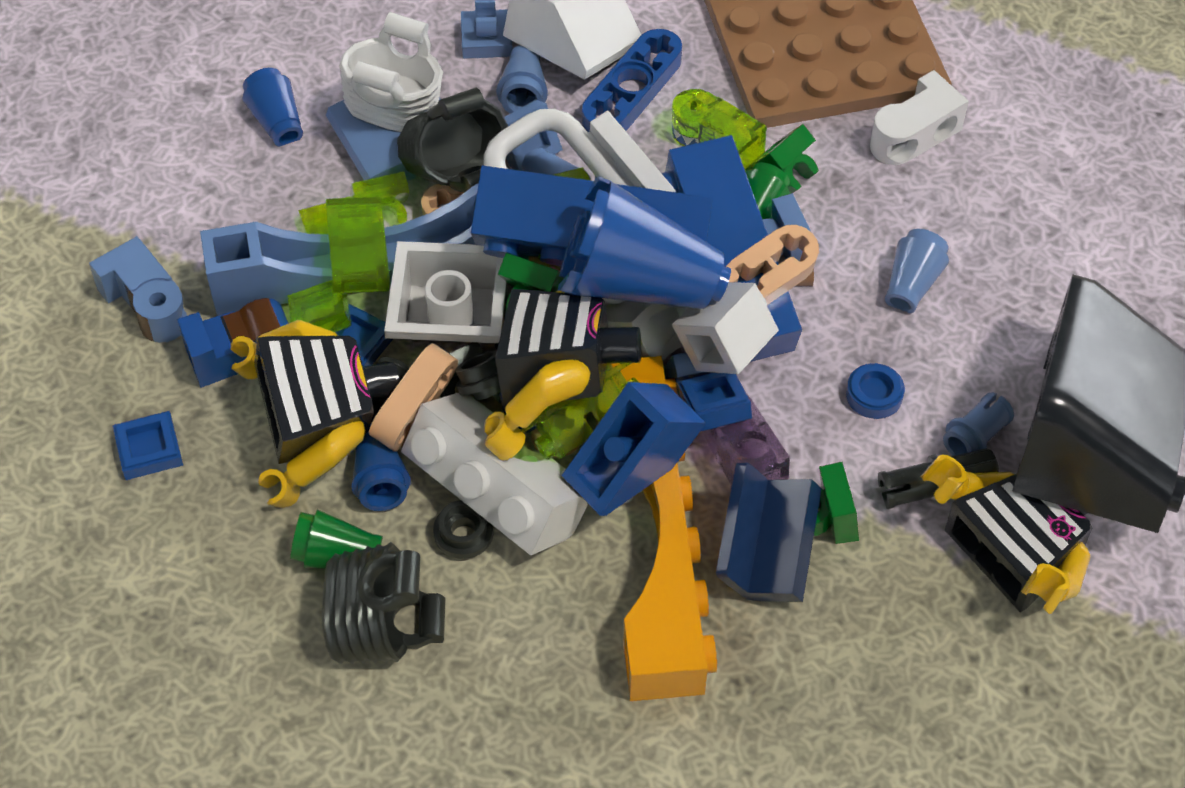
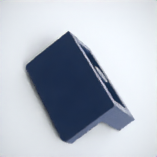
M736 463L716 568L717 577L746 600L757 602H803L822 488L812 479L768 480L750 463Z

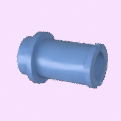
M987 393L963 418H954L947 424L943 442L952 456L986 449L987 442L1004 426L1013 421L1014 410L1003 396H1000L990 407V404L996 400L997 393Z

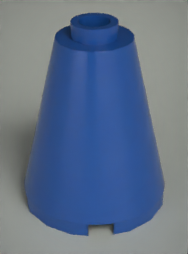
M602 177L595 178L585 198L593 201L594 204L591 212L585 211L583 216L578 215L560 270L559 276L564 279L558 285L559 291L577 296L705 309L711 299L717 302L722 299L731 275V268L723 266V252L612 181Z

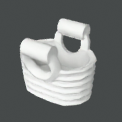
M389 12L385 19L384 27L379 33V38H371L355 43L342 55L339 68L343 85L342 91L344 92L343 98L352 116L379 127L401 132L408 120L427 112L430 107L438 104L443 71L437 59L430 54L431 43L428 37V23ZM391 36L417 43L418 52L412 56L399 53L393 47Z

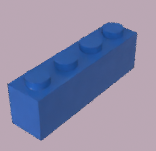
M732 135L669 150L666 169L661 174L676 192L713 198L707 243L724 253L723 266H727L732 259L768 236ZM760 273L749 281L739 276L738 283H756L758 286L759 279L764 274ZM789 291L767 305L779 331L750 362L795 351L802 327Z
M482 165L471 228V235L475 244L484 246L483 253L490 256L504 258L505 253L517 256L518 251L541 254L540 261L562 266L566 248L578 215L583 216L585 211L591 212L594 202L585 198L594 181ZM617 184L707 242L712 197Z

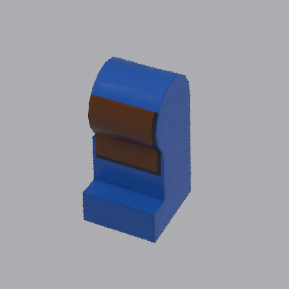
M270 298L254 300L247 303L239 311H231L202 321L199 312L177 319L184 346L200 388L238 374L231 367L234 363L244 361L247 356L240 357L230 349L233 339L238 336H245L257 343V338L260 335L289 323L281 304Z

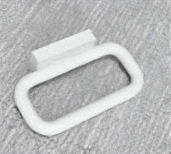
M557 109L536 110L500 131L489 142L483 156L484 166L507 169L505 159L512 150L540 132L554 131L563 136L596 177L608 179L619 185L676 192L608 110L590 122V132H587L581 123L567 112ZM602 298L605 300V304H619L621 302H624L623 300Z

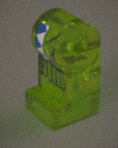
M689 89L677 94L673 99L672 135L679 145L687 146L732 135L744 170L765 152L767 126L722 98L716 97L702 89Z

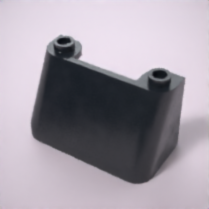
M1072 274L1043 367L1046 371L1037 407L1012 491L1158 533L1167 510L1178 513L1185 495V477L1178 475L1185 431V349L1096 280Z

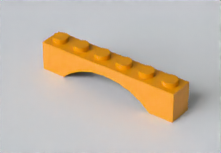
M662 356L643 357L640 363L607 364L603 392L593 397L596 425L599 424L628 382L667 384L677 394L675 378L665 379ZM685 453L679 461H685ZM676 463L672 470L643 489L651 506L658 534V549L654 567L643 592L624 618L623 648L630 701L705 695L707 673L717 672V653L714 636L703 635L700 617H708L709 615L707 586L705 580L694 579L692 565L701 561L698 528L687 527L685 512L693 510L691 480L689 475L679 476L678 463Z

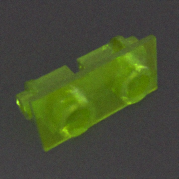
M620 363L614 368L611 364H607L602 393L596 397L565 400L548 406L527 428H521L522 432L525 433L536 426L542 436L534 440L541 455L546 460L555 455L562 459L568 452L584 443L593 432L584 415L592 412L599 423L628 382H639L634 377L626 381L621 373L631 363Z

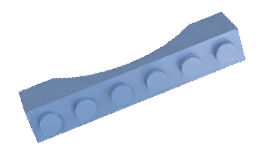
M475 184L455 200L429 214L399 225L373 231L348 234H308L278 229L259 222L200 231L206 275L216 314L222 315L231 311H239L247 303L262 298H270L278 301L280 304L391 285L397 241L476 245L471 235L478 184ZM518 251L517 257L528 260V256H541V254Z

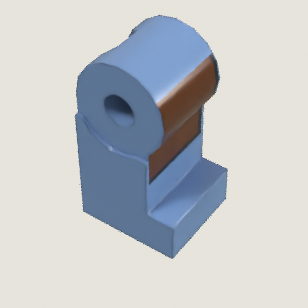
M138 236L89 262L97 290L108 304L122 296L135 312L143 336L150 341L158 343L169 342L181 336L177 319L187 316L183 308L182 293L171 276Z

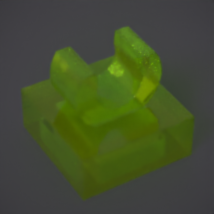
M404 171L351 183L350 197L355 213L366 211L365 225L368 231L379 229L376 215L383 210L391 211L395 215L397 225L407 221V212L402 202L407 201L410 191Z

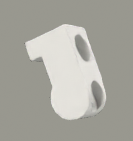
M935 70L918 79L915 96L901 104L886 105L876 113L870 141L871 153L877 160L889 165H901L914 159L962 130L969 101Z

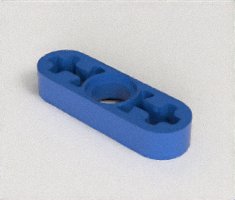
M652 29L643 33L584 101L582 106V126L587 132H590V122L597 118V115L600 116L613 108V101L616 103L614 118L625 131L629 129L679 69L682 60V41L679 36L666 29ZM651 53L658 54V55L653 59V61H652V67H651V66L649 65V64H650V55H651ZM634 79L643 82L646 86L639 91H627L619 85L626 80Z

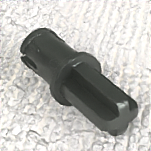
M986 448L951 456L967 472H999L998 462L991 449ZM936 454L928 456L926 463L878 473L879 487L885 486V489L904 485L901 488L881 492L887 509L934 497V492L939 487L931 481H924L921 475L938 457Z

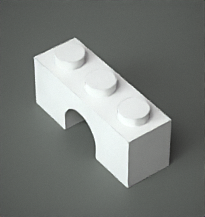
M729 282L722 299L719 302L711 299L705 309L632 301L609 304L606 307L608 327L640 328L641 358L662 356L663 361L669 354L683 346L694 368L700 372L739 374L779 331L767 307L766 300L760 293L756 283Z
M456 393L421 404L401 450L405 456L529 555L536 554L566 541L574 534L588 503L561 476L566 470L562 465L551 457L535 462L524 461L515 457L508 460H500L485 446V440L488 435L485 433L484 425L486 418L493 412L470 395Z

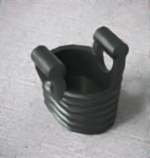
M475 87L438 100V104L430 107L427 112L408 120L397 139L398 157L408 172L434 183L450 186L455 191L465 193L475 184H479L486 148L500 131L508 127V124L501 110L486 101L481 91Z
M390 542L384 546L378 544L374 548L367 546L364 550L355 549L354 552L344 551L341 555L335 553L326 564L322 602V627L326 648L331 659L340 664L344 661L352 664L355 661L362 663L366 661H373L374 663L384 661L387 663L389 660H394L398 662L406 654L407 649H419L431 643L444 642L446 599L438 593L427 594L419 591L420 554L412 550L400 551ZM408 605H420L418 633L405 634L399 631L394 625V619L398 611Z

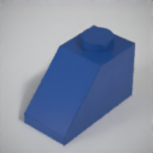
M628 382L561 476L600 516H607L672 470L706 422L667 384Z

